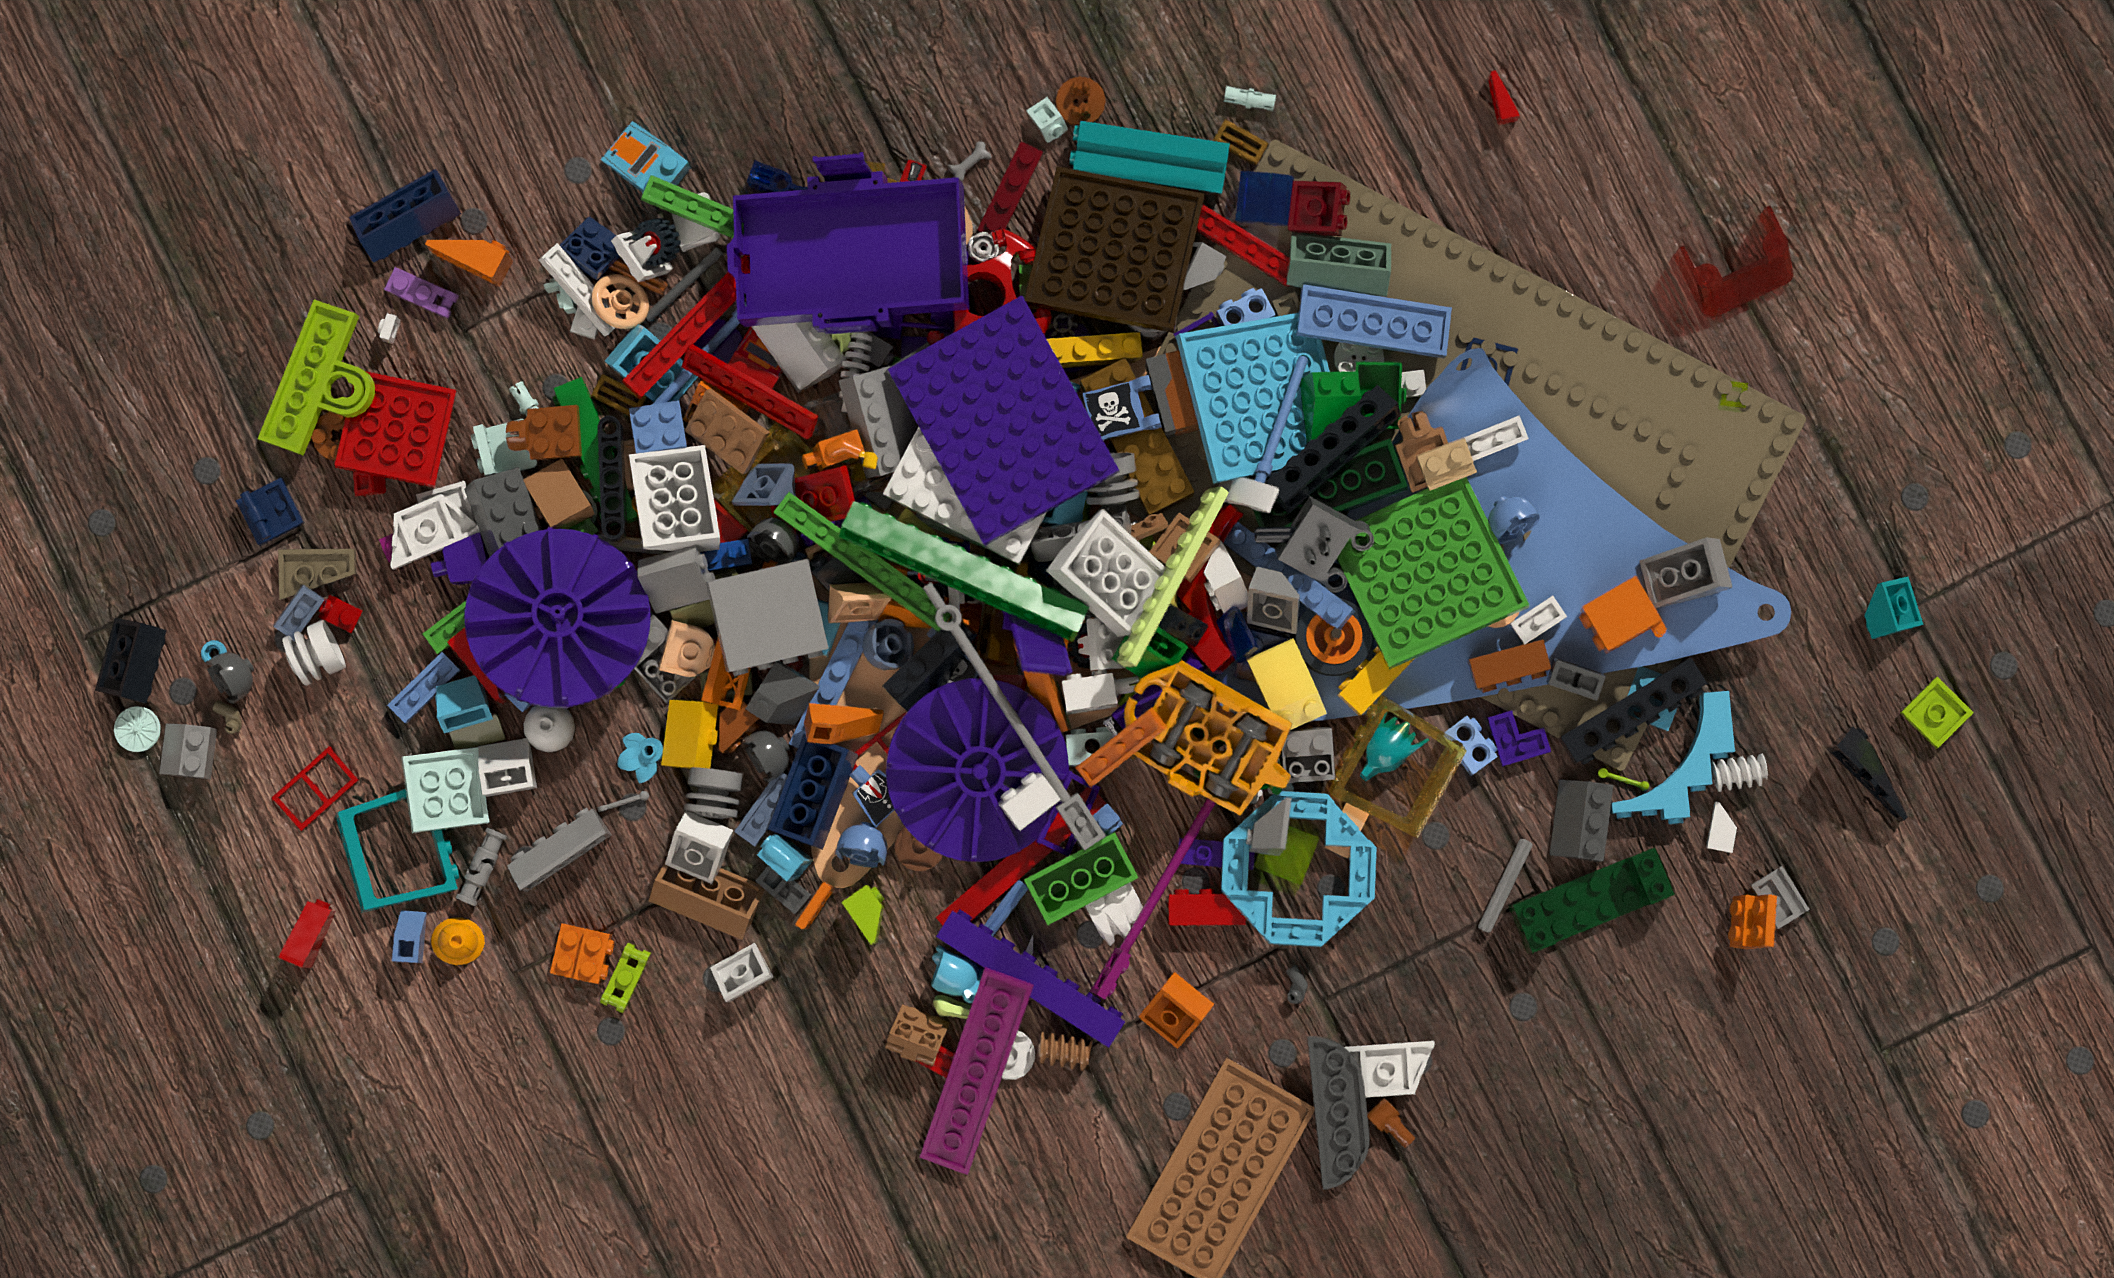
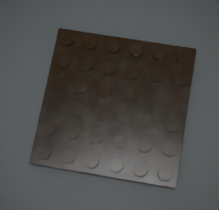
M1057 166L1024 299L1027 305L1174 333L1205 194Z

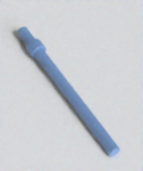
M737 308L732 312L730 320L702 350L712 354L740 324L737 320ZM684 369L653 404L668 402L693 374Z
M1304 356L1298 357L1262 461L1258 462L1255 470L1257 474L1255 481L1265 483L1266 478L1270 477L1273 469L1272 461L1308 359Z

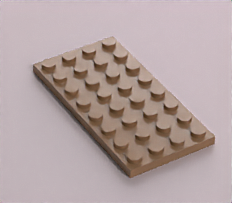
M1226 1057L1126 1238L1196 1278H1222L1312 1117L1314 1107Z

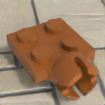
M578 405L527 409V417L524 420L510 421L506 425V433L519 435L517 437H506L508 448L513 451H529L531 460L582 456Z

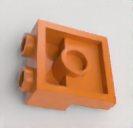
M1776 895L1733 896L1729 908L1731 914V927L1728 932L1729 947L1747 950L1774 947Z
M561 923L550 973L601 984V981L606 980L609 965H605L607 955H612L615 940H611L612 934Z

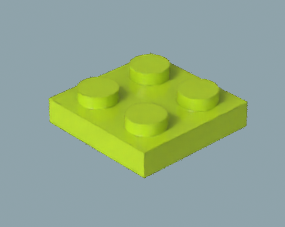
M1935 677L1900 713L1937 749L1974 712L1944 682Z

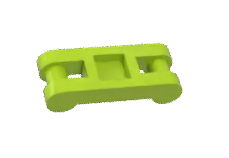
M628 942L601 997L600 1003L606 1006L610 1004L616 1007L617 1011L624 1013L651 953L646 950L642 952L636 949L635 945ZM630 957L638 961L636 968L628 965ZM616 988L624 991L622 998L613 995Z

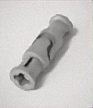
M486 828L487 834L481 847L477 848L470 867L464 878L466 881L462 890L455 897L473 906L477 905L478 895L482 887L486 886L489 875L499 857L497 855L503 840L507 838L506 835L490 828Z

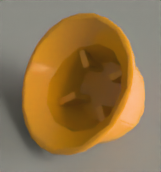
M461 917L450 918L436 926L431 937V946L437 957L453 965H463L474 961L480 956L485 945L484 935L480 927L473 921Z

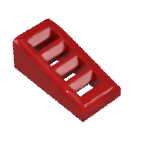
M1491 71L1487 80L1497 124L1502 125L1518 121L1520 115L1497 71Z

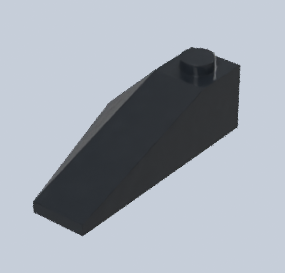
M1852 726L1848 728L1827 750L1898 822L1904 821L1908 816L1872 745L1867 741L1868 735L1859 727L1855 728Z

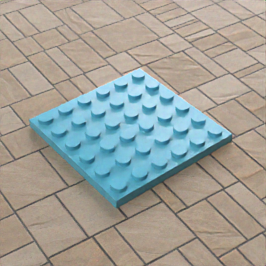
M1299 313L1186 332L1176 336L1213 484L1235 480L1239 477L1245 478L1257 475L1255 470L1258 462L1262 461L1299 356H1304L1308 359L1302 378L1311 372H1330L1322 340L1296 335ZM1300 385L1275 452L1271 472H1276L1283 468L1292 456L1299 454L1307 444Z

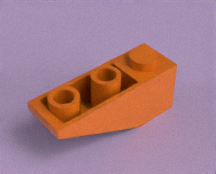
M809 703L804 720L807 742L835 744L878 733L884 711L881 709Z

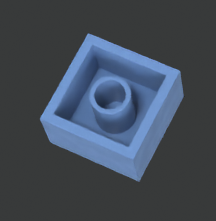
M679 400L629 408L636 454L687 447Z

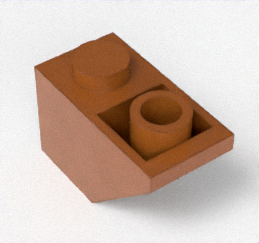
M743 700L740 710L726 707L720 713L719 750L724 755L727 752L730 754L734 753L742 745L740 740L746 734L749 736L755 733L760 727L758 722L761 719L745 709L747 704Z

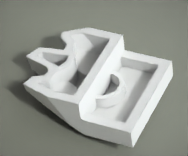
M1131 883L1085 906L1099 935L1109 946L1115 942L1116 934L1121 935L1125 939L1143 908Z

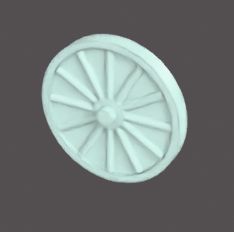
M134 706L125 709L119 714L114 724V735L117 742L123 748L132 752H142L150 749L160 736L161 727L158 717L151 710L144 707Z

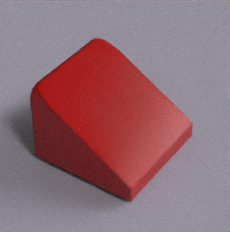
M353 471L355 496L386 493L384 477Z

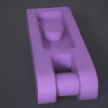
M397 267L394 268L384 289L393 295L447 319L451 314L449 310L453 302L456 303L459 297L451 291L445 290ZM439 296L444 298L441 306L435 304Z

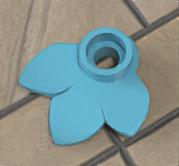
M640 733L626 735L623 737V743L627 749L620 754L617 766L626 771L635 770L638 782H647L657 772V761L662 758L663 745L658 739L645 738ZM649 746L653 748L652 755H649L647 753V748Z

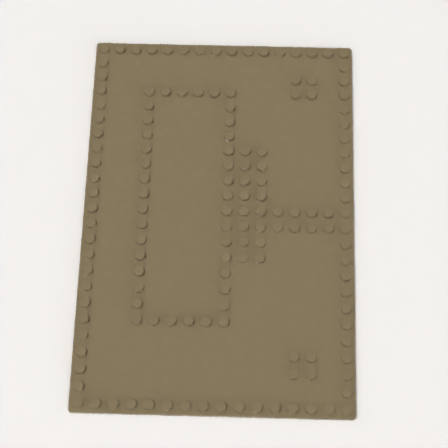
M1278 140L1271 141L1229 221L1289 257L1292 232L1288 231L1293 181L1343 183L1347 190L1350 191V203L1345 205L1344 215H1347L1348 225L1346 230H1342V236L1332 237L1391 243V275L1387 298L1452 308L1447 356L1445 358L1382 349L1384 362H1401L1402 372L1424 370L1427 389L1449 363L1465 353L1467 343L1471 342L1473 337L1485 340L1482 344L1473 343L1471 350L1482 348L1487 357L1495 359L1498 365L1496 372L1504 381L1508 366H1514L1508 387L1575 457L1638 510L1687 544L1706 537L1720 539L1727 567L1730 568L1806 422V417L1803 414ZM1216 244L1214 249L1227 256L1224 261V269L1216 279L1192 288L1178 314L1174 333L1203 318L1210 312H1213L1217 319L1216 312L1219 310L1218 306L1230 299L1233 302L1241 299V294L1249 289L1254 288L1257 291L1262 288L1273 308L1271 303L1273 300L1292 292H1296L1300 301L1302 288L1289 285V287L1284 286ZM1251 302L1249 309L1254 313L1262 311V306L1258 302ZM1230 313L1226 316L1227 321L1231 324L1240 322V317L1235 313ZM1209 320L1189 332L1215 327L1212 321ZM1168 333L1156 356L1179 350L1177 341L1173 336L1174 333ZM1322 340L1329 371L1338 372L1334 365V353L1336 346L1340 342ZM1495 343L1518 348L1517 354L1513 351L1508 352L1496 349ZM1471 358L1468 359L1466 369L1471 366ZM1489 360L1492 367L1495 369L1494 362ZM1463 361L1458 364L1456 370H1461ZM1152 390L1143 391L1154 414H1158ZM1420 397L1406 398V404H1401V418L1406 415L1408 417ZM1385 429L1366 447L1387 439H1391L1392 442L1399 429ZM1200 430L1168 438L1177 459L1195 491L1194 496L1161 512L1168 525L1171 524L1178 513L1190 519L1191 515L1199 508L1203 493L1209 488L1218 487L1220 482L1213 484ZM1109 443L1107 449L1109 450L1110 454L1115 453L1111 444ZM1256 475L1245 478L1255 481ZM1138 498L1125 503L1128 512L1143 520L1147 517ZM1232 504L1238 507L1244 514L1238 522L1254 534L1255 528L1259 527L1253 509L1244 505ZM1528 531L1523 535V541H1525L1528 538L1531 531ZM1280 542L1265 543H1267L1273 549H1276ZM1223 544L1236 568L1253 577L1256 568ZM1500 544L1502 550L1504 551L1503 544ZM1682 658L1643 667L1660 674H1665L1678 666ZM1638 667L1603 673L1606 677L1598 700L1548 684L1510 692L1507 688H1502L1498 694L1480 698L1507 712L1512 711L1514 716L1539 729L1544 727L1546 733L1560 738L1627 697ZM1651 694L1655 699H1662L1658 694ZM1634 711V714L1640 718V712ZM1629 716V718H1631L1632 720H1638L1637 718ZM1608 720L1606 722L1607 731L1617 733L1619 729L1618 723L1614 720ZM1646 722L1637 726L1639 732L1626 739L1624 735L1615 740L1617 745L1606 752L1602 748L1594 752L1593 754L1596 759L1618 771L1624 770L1647 727ZM1586 733L1584 742L1586 745L1593 747L1597 743V738L1592 733Z

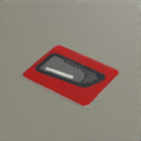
M909 159L900 182L922 180L927 166Z

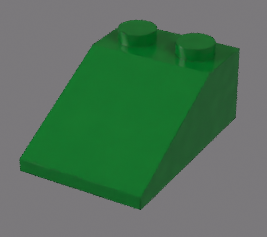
M1358 371L1311 372L1301 379L1300 390L1306 442L1308 443L1310 440L1316 439L1323 433L1327 425L1334 423L1348 407H1353L1361 400ZM1348 430L1346 433H1351L1354 430ZM1330 446L1327 449L1331 450L1334 449L1336 446Z

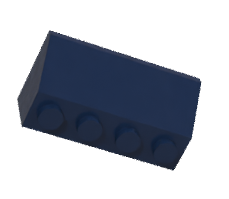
M434 169L353 214L349 219L359 241L374 263L387 258L390 253L397 249L410 245L415 239L430 234L440 225L453 221L461 212L438 170Z
M803 734L768 830L823 850L858 754L834 744L807 742L806 734Z

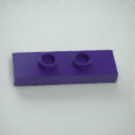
M1179 838L1178 847L1182 842L1183 838ZM1195 839L1181 864L1222 867L1223 842ZM1249 852L1248 870H1253L1254 852Z

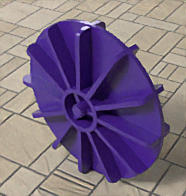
M547 527V530L528 533L510 542H505L480 568L473 579L466 600L465 630L475 661L488 679L498 688L520 702L523 701L541 707L568 709V707L589 703L606 694H610L613 692V689L619 686L631 674L641 659L647 645L651 623L648 595L645 593L637 577V570L632 562L617 548L600 539L595 534L591 535L576 530Z
M981 678L958 680L934 689L918 700L897 726L890 742L886 761V781L890 800L896 814L906 829L918 841L936 853L969 862L997 860L1018 853L1038 839L1052 808L1050 807L1023 829L1018 830L999 806L998 802L1002 800L1001 796L1009 789L1013 788L1015 790L1021 786L1022 779L1027 775L1038 772L1043 776L1044 774ZM995 680L1063 784L1069 771V760L1065 740L1055 719L1036 698L1026 691L1009 683Z

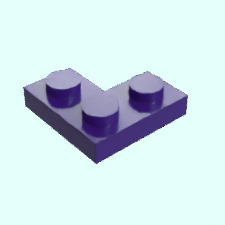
M1512 711L1487 718L1502 767L1551 752L1544 727L1519 735Z

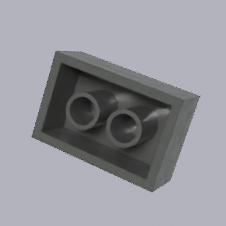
M519 467L473 480L464 488L489 557L500 549L505 542H510L525 534L542 530Z

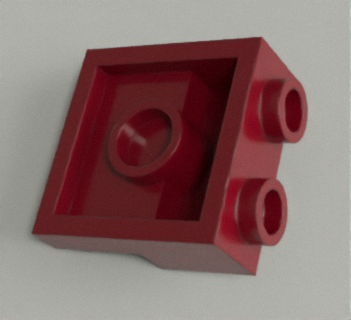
M1293 181L1288 231L1315 233L1316 235L1342 236V230H1346L1348 225L1347 215H1344L1345 205L1350 203V191L1341 182Z

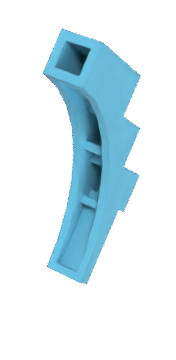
M1729 691L1709 692L1699 695V720L1696 734L1687 755L1678 768L1663 783L1646 794L1630 800L1611 803L1610 814H1616L1617 818L1632 817V812H1642V816L1657 815V810H1660L1661 820H1668V824L1684 823L1683 818L1690 817L1687 787H1690L1691 792L1706 791V786L1713 784L1710 755H1713V759L1728 758V753L1735 752Z

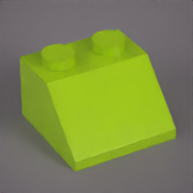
M866 885L844 900L842 904L869 943L875 945L878 943L884 910L881 902L885 899L875 886L871 889L870 886Z

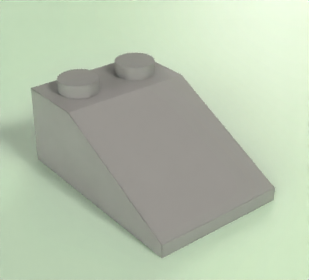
M1706 537L1639 560L1648 596L1655 609L1733 588L1720 539Z

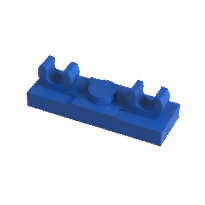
M749 539L720 543L719 550L700 552V554H704L706 557L709 572L753 565Z

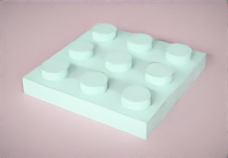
M478 747L403 756L401 758L412 833L489 823L486 796L482 795L479 776Z

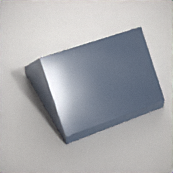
M754 464L732 501L733 505L772 506L779 505L788 492L796 496L794 466L792 464Z

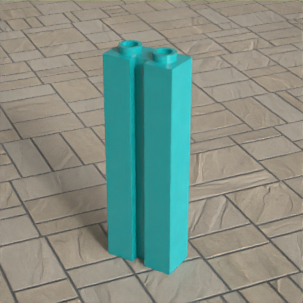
M1080 121V126L1075 125L1073 140L1078 141L1076 151L1071 150L1069 165L1074 166V170L1222 194L1230 143Z

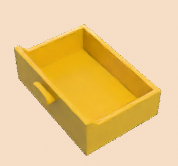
M669 700L662 766L710 769L713 745L717 742L718 733L715 727L718 705L697 701Z

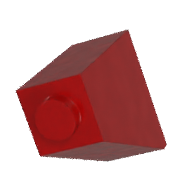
M316 899L315 902L307 901L278 958L300 967H313L336 912L329 909L330 903L320 899Z

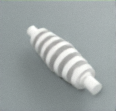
M868 332L852 333L851 338L856 340V342H849L848 348L854 350V352L846 351L844 356L852 361H842V367L850 371H841L842 378L856 376L860 372H869L870 367L861 364L862 362L870 363L871 357L864 354V352H871V346L866 345V342H872V336ZM839 391V397L843 400L841 412L847 413L842 392Z

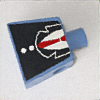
M859 765L849 775L859 785L852 794L871 823L877 827L894 811L887 788L886 774L877 769L869 775Z

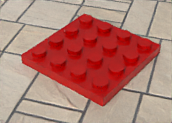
M367 372L375 384L374 399L369 408L362 414L355 417H345L335 468L435 488L457 391L455 389ZM354 386L352 387L351 396L354 393Z

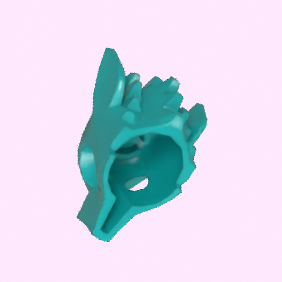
M1387 705L1383 708L1367 744L1366 763L1360 774V777L1365 781H1368L1378 773L1390 772L1399 768L1409 756L1429 741L1426 738L1412 745L1416 734L1415 732L1409 734L1410 723L1407 721L1396 725L1397 718L1393 717L1384 723L1388 711Z

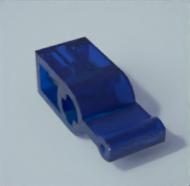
M755 160L747 178L749 187L765 193L808 190V186L801 187L793 184L789 173ZM785 180L787 187L779 189L777 182Z

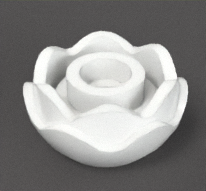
M980 232L970 238L968 254L974 261L982 263L998 255L999 248L997 244H993L992 236L987 232Z

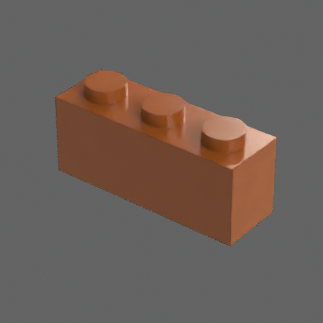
M1544 640L1468 660L1475 690L1482 689L1483 693L1496 690V684L1506 682L1507 686L1522 683V677L1531 675L1532 680L1547 676L1546 671L1551 670Z

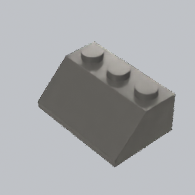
M1559 780L1549 855L1593 862L1604 861L1613 785Z

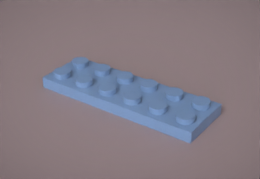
M1303 284L1296 335L1445 358L1447 356L1452 308Z

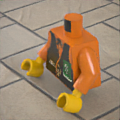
M857 429L820 441L813 447V452L802 455L803 464L806 469L818 466L821 472L847 465V470H852L851 478L859 482L866 479L863 467L875 469L878 460L875 453L864 451ZM861 458H864L863 464L857 463Z

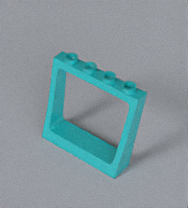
M406 789L339 811L335 815L361 913L458 889L455 881L459 879L456 864L451 865L449 855L452 854V847L449 840L444 841L442 831L446 829L431 831L444 877L443 885L381 899L374 896L354 817L406 799Z

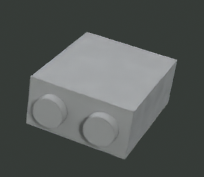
M696 545L638 560L637 577L645 593L648 595L655 613L708 600L709 595L706 582L716 580L713 572L709 573L707 569L708 564L705 555L700 554Z

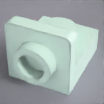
M1048 97L1026 110L1047 143L1060 137L1068 130L1062 115Z
M554 278L549 280L550 283L544 284V288L548 293L560 291L557 294L560 308H564L567 314L576 313V303Z

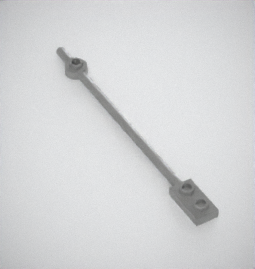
M932 583L924 586L923 590L937 610L934 616L936 625L942 630L951 631L1051 787L1061 799L1062 803L1055 808L1081 848L1086 850L1104 838L1105 834L1079 794L1076 793L1070 797L960 628L961 613L959 609L953 605H946ZM945 613L951 614L952 617L948 623L943 620Z

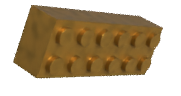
M1123 358L1081 379L1080 386L1083 392L1086 393L1135 380L1136 377L1126 358ZM1138 391L1144 418L1153 415L1154 412L1143 391ZM1162 428L1143 430L1108 439L1115 453H1134L1136 471L1126 475L1128 478L1138 480V484L1133 486V489L1139 490L1140 496L1138 499L1147 516L1159 514L1194 496L1195 491Z

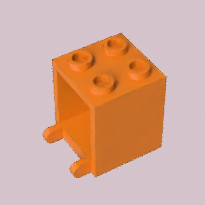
M1636 576L1585 604L1580 610V621L1586 630L1591 628L1595 635L1592 638L1593 643L1599 652L1604 650L1605 654L1650 629L1657 638H1661L1666 633V627Z

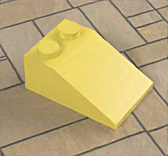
M1290 639L1247 659L1267 709L1293 723L1290 730L1327 714L1294 639Z

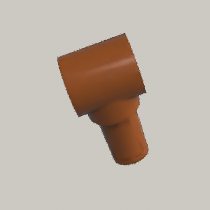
M1383 1098L1367 1114V1118L1381 1132L1390 1133L1406 1148L1414 1141L1415 1137L1400 1122V1113Z

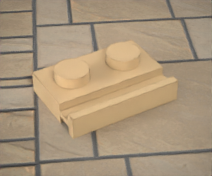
M1464 437L1416 455L1429 491L1477 473Z

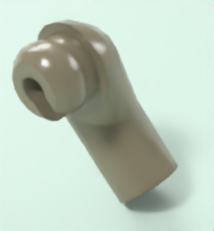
M217 700L212 711L224 716L226 723L224 728L228 734L238 733L242 728L239 710Z

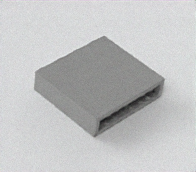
M808 559L706 582L726 672L733 671L734 676L749 673V667L758 665L759 670L774 667L773 662L783 660V664L798 661L797 656L807 654L808 658L823 655L822 650L829 649Z

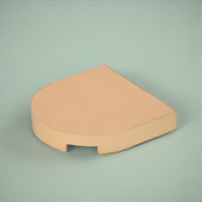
M672 620L659 663V671L685 677H694L704 672L711 665L715 650L713 639L707 631L700 627Z

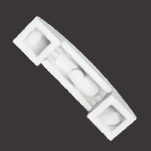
M1242 477L1220 482L1218 486L1223 487L1229 492L1223 505H1229L1230 503L1244 505L1256 511L1270 513L1279 489Z

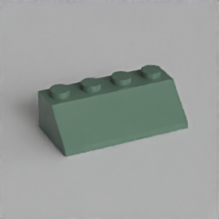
M1298 232L1291 233L1286 285L1302 288L1304 284L1387 297L1391 275V243Z

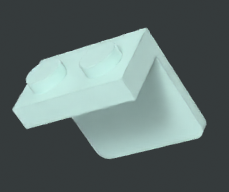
M507 423L488 428L483 424L473 427L475 434H471V440L474 449H479L481 458L477 459L480 473H484L485 476L518 467L520 471H524L537 466V460L530 459L529 451H513L508 448L506 437H517L519 435L506 433Z

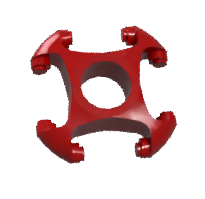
M1002 228L992 232L991 236L993 244H997L998 248L1005 246V252L985 262L967 265L968 283L974 280L985 279L997 285L1003 294L1004 306L1017 298L1012 286L1011 261L1019 257L1021 262L1032 264L1036 249L1021 236ZM1037 308L1033 316L1045 335L1052 320L1051 311L1049 309ZM968 310L952 311L953 333L984 316H977ZM940 331L927 333V341L930 346L945 338L944 333H940Z

